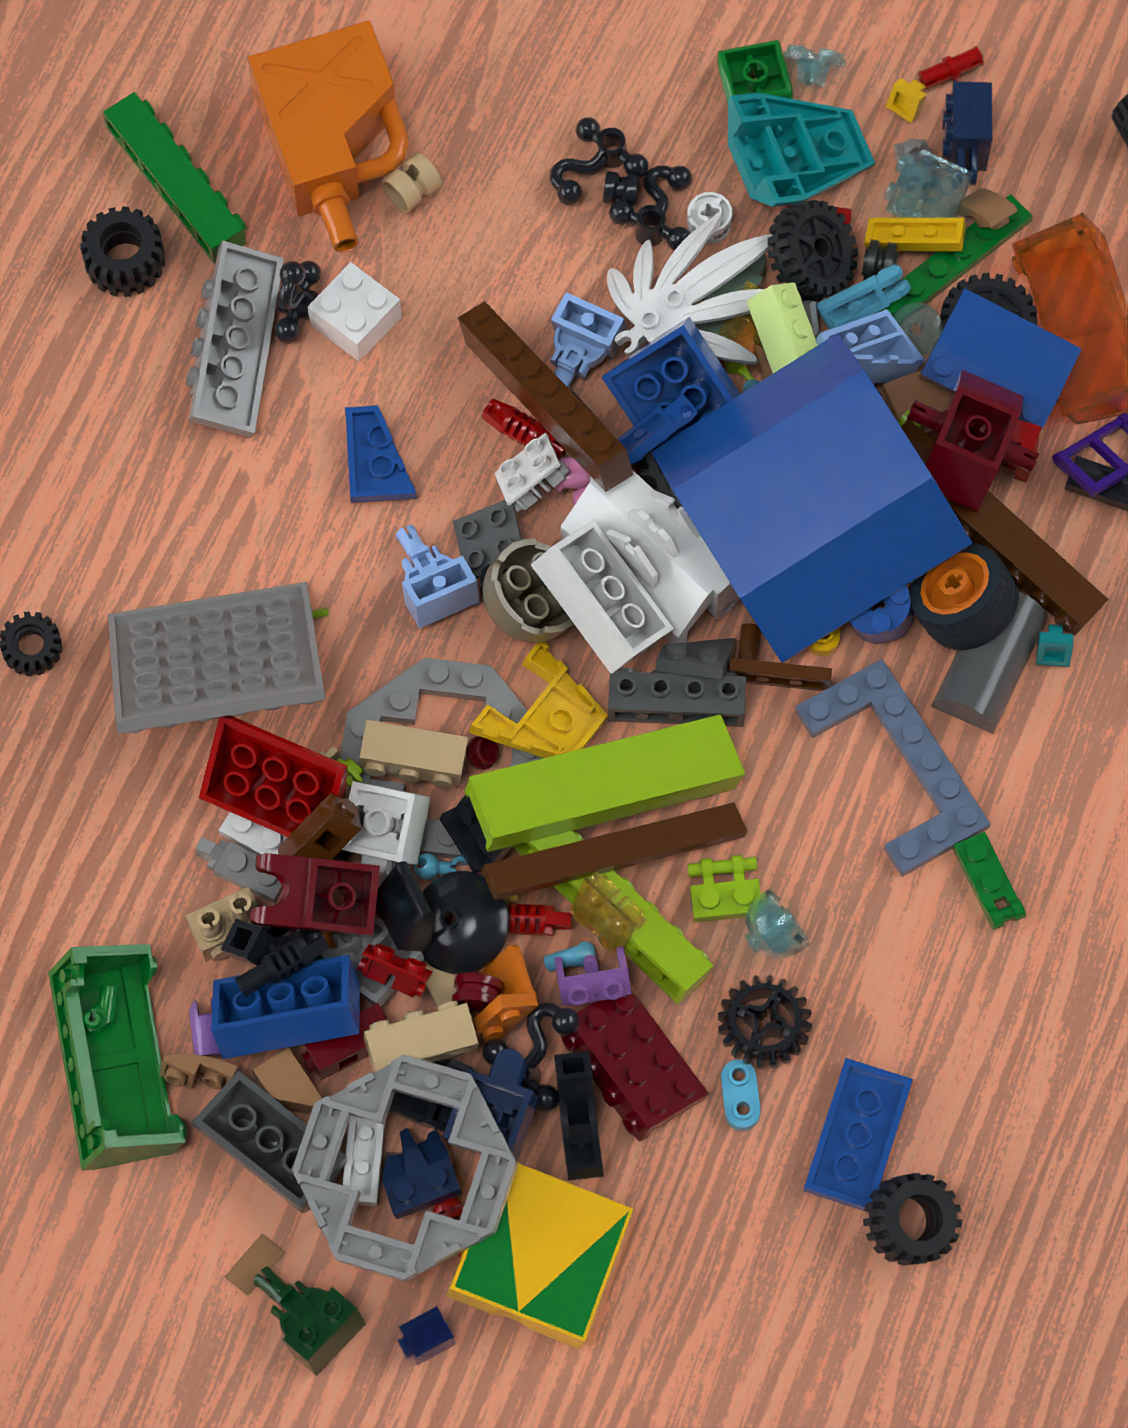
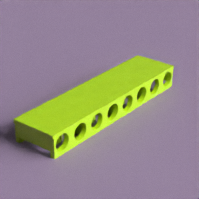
M720 714L470 776L464 792L466 797H470L487 841L485 845L486 850L490 852L736 789L742 777L745 776V771Z

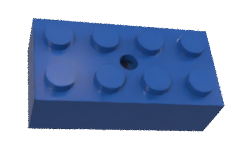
M349 954L317 960L308 967L300 969L298 973H293L291 977L283 979L281 983L274 984L271 982L246 998L235 982L234 978L238 976L213 980L211 1032L223 1059L359 1034L360 982Z

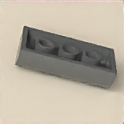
M1018 591V606L1012 622L991 642L974 649L957 650L931 707L993 734L1038 641L1039 632H1042L1047 622L1048 616L1045 609L1034 599Z
M238 1070L192 1121V1126L298 1211L305 1213L311 1208L292 1172V1168L307 1124ZM340 1150L329 1182L335 1183L347 1161V1156Z

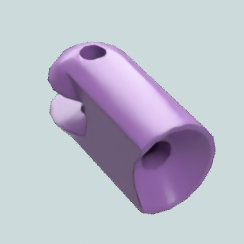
M195 1000L189 1009L194 1054L203 1056L216 1055L222 1058L211 1032L212 1013L199 1015L198 1003Z

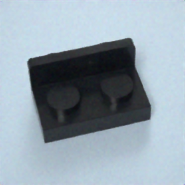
M464 795L456 807L442 813L439 817L442 825L474 873L482 871L485 864L501 861L512 848L510 846L487 852L485 847L487 841L470 797H466V795Z

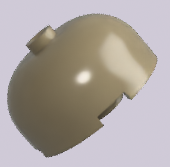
M537 539L519 540L505 548L490 564L483 581L484 604L493 622L512 638L530 643L552 640L563 634L574 624L531 566L534 561L550 548L546 544L537 542Z

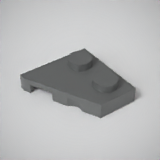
M736 638L665 644L656 659V672L723 680L729 667L730 659L733 658L736 651Z

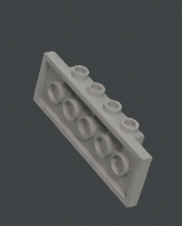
M223 240L220 243L214 275L210 280L206 279L204 281L201 291V298L206 299L205 309L201 308L196 319V327L201 328L200 338L196 337L192 344L191 356L196 357L195 367L189 368L185 383L186 386L191 387L190 396L192 397L188 421L249 438L255 434L280 285L279 274L284 258Z

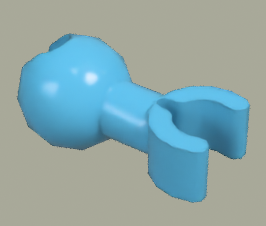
M425 853L421 854L418 858L417 864L422 867L417 868L415 864L413 866L415 874L419 878L430 880L438 874L444 875L457 871L455 869L456 866H466L467 862L463 856H458L452 862L439 861L435 855Z

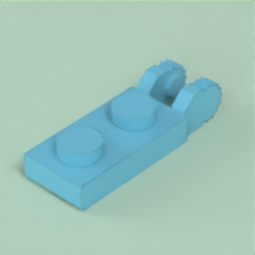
M892 265L879 271L877 276L874 275L817 303V309L828 329L830 330L872 315L890 306V303L900 299L902 296L907 295L911 290V286L907 280L900 279L903 275L901 267L899 265Z

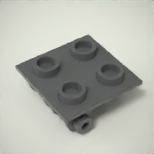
M506 500L453 521L460 555H463L475 578L481 577V570L491 564L505 548L516 541L522 540L514 504L508 506Z

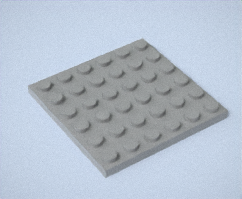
M307 582L108 614L115 722L118 733H137L149 728L173 727L179 723L191 721L204 722L216 717L228 715L241 716L252 711L264 709L277 710L283 706L295 704L308 705L319 700H325Z

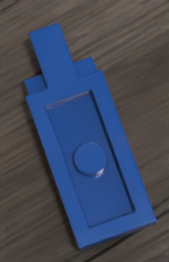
M684 395L664 409L661 406L657 407L618 438L627 450L631 465L641 461L645 454L658 444L665 442L673 432L682 425H687L698 414L694 406Z

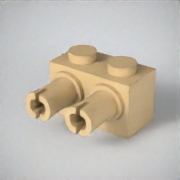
M249 886L185 915L188 927L205 962L211 959L217 961L229 956L220 949L235 919L250 923V911L258 907Z

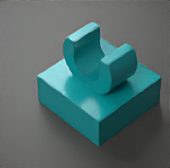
M1051 624L1048 625V632H1039L1036 665L1070 667L1073 634L1062 633V625Z

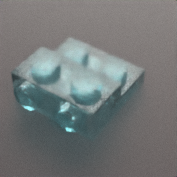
M915 146L908 154L903 153L897 162L895 171L900 174L897 182L892 181L885 192L884 199L889 201L886 210L902 218H956L974 173Z

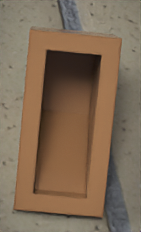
M289 1047L252 1069L256 1080L254 1083L289 1111L311 1115L314 1103L322 1099Z

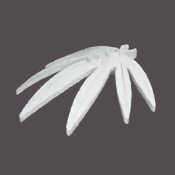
M716 215L696 228L676 248L666 262L652 290L654 254L650 240L645 241L634 265V293H632L628 281L621 272L614 268H610L607 271V285L610 295L618 309L634 325L630 331H622L614 338L616 344L620 347L625 342L631 341V346L624 351L630 357L641 349V344L646 340L650 343L688 317L691 318L694 324H701L751 314L746 301L765 289L730 292L710 298L696 305L694 304L726 284L770 250L773 246L767 245L768 237L773 235H763L732 245L698 264L675 284L722 221L721 216ZM699 330L717 359L758 365L759 362L756 356L743 346L723 336Z

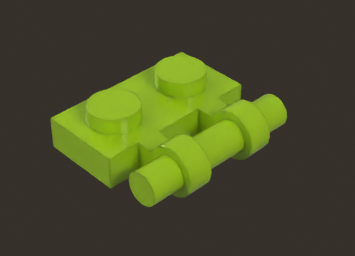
M733 855L731 859L712 861L711 858L700 859L699 863L687 864L688 877L702 876L703 881L701 885L690 886L694 923L763 915L759 878L745 880L744 876L745 871L757 870L756 857L742 858V855ZM733 873L734 881L714 883L713 875Z

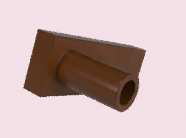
M745 623L741 625L738 658L730 659V673L745 676L746 683L814 691H824L830 688L832 668L759 661L758 653L761 630L757 624Z

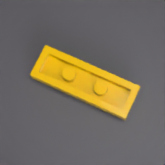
M869 218L864 240L865 249L869 247L870 240L874 239L879 240L882 248L888 242L897 243L896 251H962L966 230L965 218Z

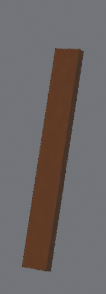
M733 802L485 864L482 872L495 901L745 837L747 829Z

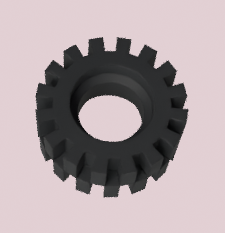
M30 611L24 612L25 617L19 618L17 614L13 616L14 622L11 624L7 621L4 624L6 630H1L0 649L3 658L10 669L14 668L15 673L21 675L22 672H25L26 676H32V673L37 672L38 675L44 674V669L47 668L50 671L53 668L54 661L58 663L60 659L59 653L62 652V640L58 627L55 623L52 624V620L48 616L42 618V614L39 612H35V616H31ZM27 634H37L44 640V645L39 653L25 655L18 649L20 639Z

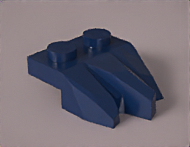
M406 1127L400 1132L402 1152H386L382 1167V1182L396 1219L463 1194L450 1149L439 1132L433 1130L428 1133L427 1139L420 1143L410 1129Z

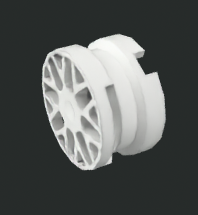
M704 192L693 198L687 209V229L690 231V234L709 219L720 215L722 221L706 244H715L723 241L729 235L732 227V207L729 201L724 196L715 192Z

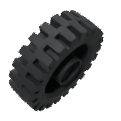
M811 200L788 207L773 220L775 224L771 225L769 229L773 236L768 237L767 245L773 246V249L768 251V257L775 259V262L770 264L773 271L779 270L780 273L776 276L779 283L785 281L786 283H795L803 300L820 299L841 292L842 289L849 285L848 281L853 279L855 274L852 270L857 269L858 262L852 259L858 256V249L852 248V244L857 243L855 236L849 237L848 234L852 230L850 223L844 225L843 222L846 217L842 213L836 214L837 208L833 205L828 206V202Z
M982 273L981 279H978L975 274L969 276L968 282L964 279L959 281L957 287L953 286L948 296L945 297L940 313L939 334H941L964 288L1037 325L1038 320L1036 305H1033L1032 296L1030 294L1025 295L1026 288L1021 284L1018 287L1015 286L1016 280L1009 277L1007 282H1005L1001 274H996L995 279L990 278V273Z

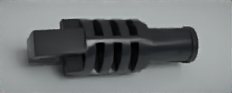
M318 930L304 937L299 935L291 939L289 943L281 945L277 950L274 949L270 954L264 955L260 960L261 964L235 977V982L246 998L271 982L279 984L283 979L291 977L293 973H298L300 969L308 967L315 962L314 958L329 949V946L324 936Z

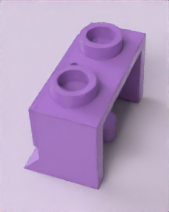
M623 947L616 948L619 968L599 971L596 957L587 955L583 959L585 974L568 977L564 976L561 957L554 958L562 1005H582L588 1002L607 999L614 1000L631 994Z

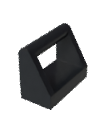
M406 861L398 862L378 888L376 908L397 950L425 952L432 943L434 915Z

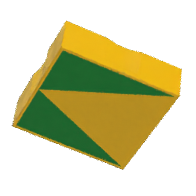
M518 1163L496 1234L462 1251L445 1296L491 1315L511 1318L534 1332L579 1349L584 1344L634 1209Z

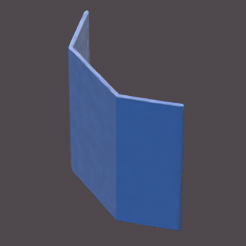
M839 333L651 451L676 497L782 663L973 544L931 473Z

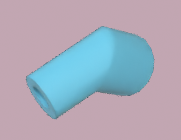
M581 942L578 946L544 956V964L549 972L556 971L554 958L561 957L563 968L584 967V957L587 955L596 957V949L590 942Z

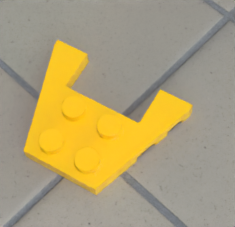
M546 642L536 643L525 657L522 666L548 682L549 685L518 723L513 722L487 704L471 724L469 732L546 758L585 748L605 723L608 715L583 685H577L568 675V668L561 660L557 661L548 651V644Z

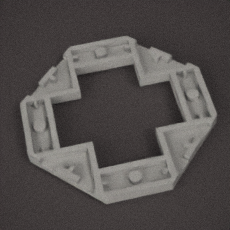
M423 658L347 712L340 759L345 761L347 758H350L359 766L366 719L378 722L387 721L415 725L420 694L486 702L485 707L487 704L515 723H518L528 710L492 666ZM513 748L510 766L542 759V757ZM365 770L360 774V777L363 779L362 783L405 791L404 783L372 779L371 775L365 773ZM426 818L419 855L430 853L436 857L450 859L462 856L441 821Z
M402 1055L391 1061V1064L375 1073L370 1072L348 1084L347 1088L314 1103L292 1172L301 1186L315 1219L338 1262L407 1282L496 1234L518 1163L471 1074ZM395 1091L458 1109L459 1111L448 1142L453 1146L481 1153L460 1221L425 1211L415 1245L351 1226L361 1192L329 1182L350 1116L384 1125Z

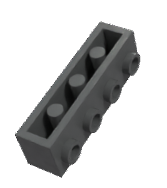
M621 668L612 674L610 673L608 721L684 724L721 714L726 726L744 727L746 677L726 672L722 680L656 672V670L651 671V673L637 672L631 668Z

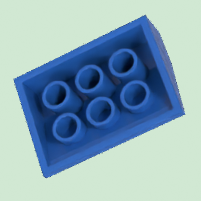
M964 288L918 377L952 394L960 372L965 370L1024 396L1018 420L1041 426L1043 429L1082 349Z
M690 317L655 338L601 377L633 425H636L657 407L661 406L664 409L684 395L694 406L698 414L687 425H682L673 432L666 441L740 395L737 387ZM663 443L658 444V445H657L656 447H654L652 450H654V449L657 448L658 446L662 445Z

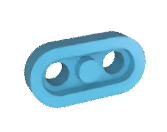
M732 1060L724 1066L721 1073L725 1119L733 1129L747 1131L755 1127L760 1118L756 1072L750 1063L746 1065L743 1063V1060ZM735 1072H742L745 1075V1079L736 1081L732 1075ZM744 1105L748 1107L749 1113L740 1115L736 1111L737 1107Z

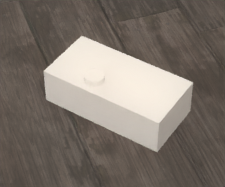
M594 520L550 547L531 564L611 674L648 650L674 629Z

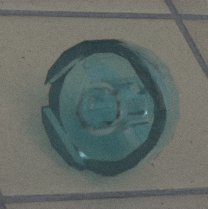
M769 888L759 895L746 911L745 923L749 933L744 937L756 953L762 950L772 958H790L807 948L810 943L807 941L806 934L790 910L778 904L781 901L780 897Z

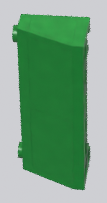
M150 944L71 947L48 972L82 1171L171 1155L186 1140V1124L184 1121H181L177 1114L170 1113L165 1079L159 1075L162 1062L148 984L157 973V961L152 956ZM101 986L118 987L114 1020L98 1031L87 1030L84 1027L83 1015L99 1003Z

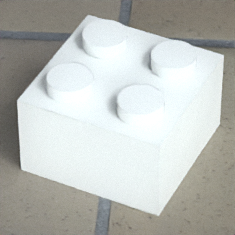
M352 262L308 306L310 325L358 362L402 318L400 299Z

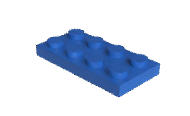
M845 1058L804 1185V1192L864 1211L866 1203L873 1202L869 1196L873 1190L879 1189L913 1079Z

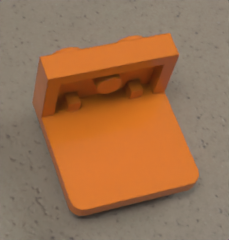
M509 945L481 971L482 974L500 979L503 984L501 994L472 1020L477 1038H484L485 1041H489L490 1039L504 1037L538 1006L536 992L532 987L526 969V962L518 945Z

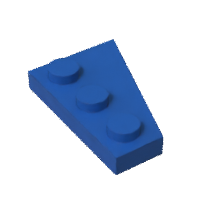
M379 406L345 407L351 503L417 499L416 490L408 477L405 465L397 452Z

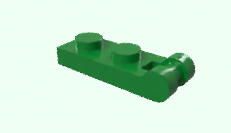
M980 833L954 844L953 851L991 928L996 930L1003 927L1006 921L1011 919L1018 921L1025 918L1024 906L1017 897L986 833ZM1004 900L1007 906L998 910L995 903Z

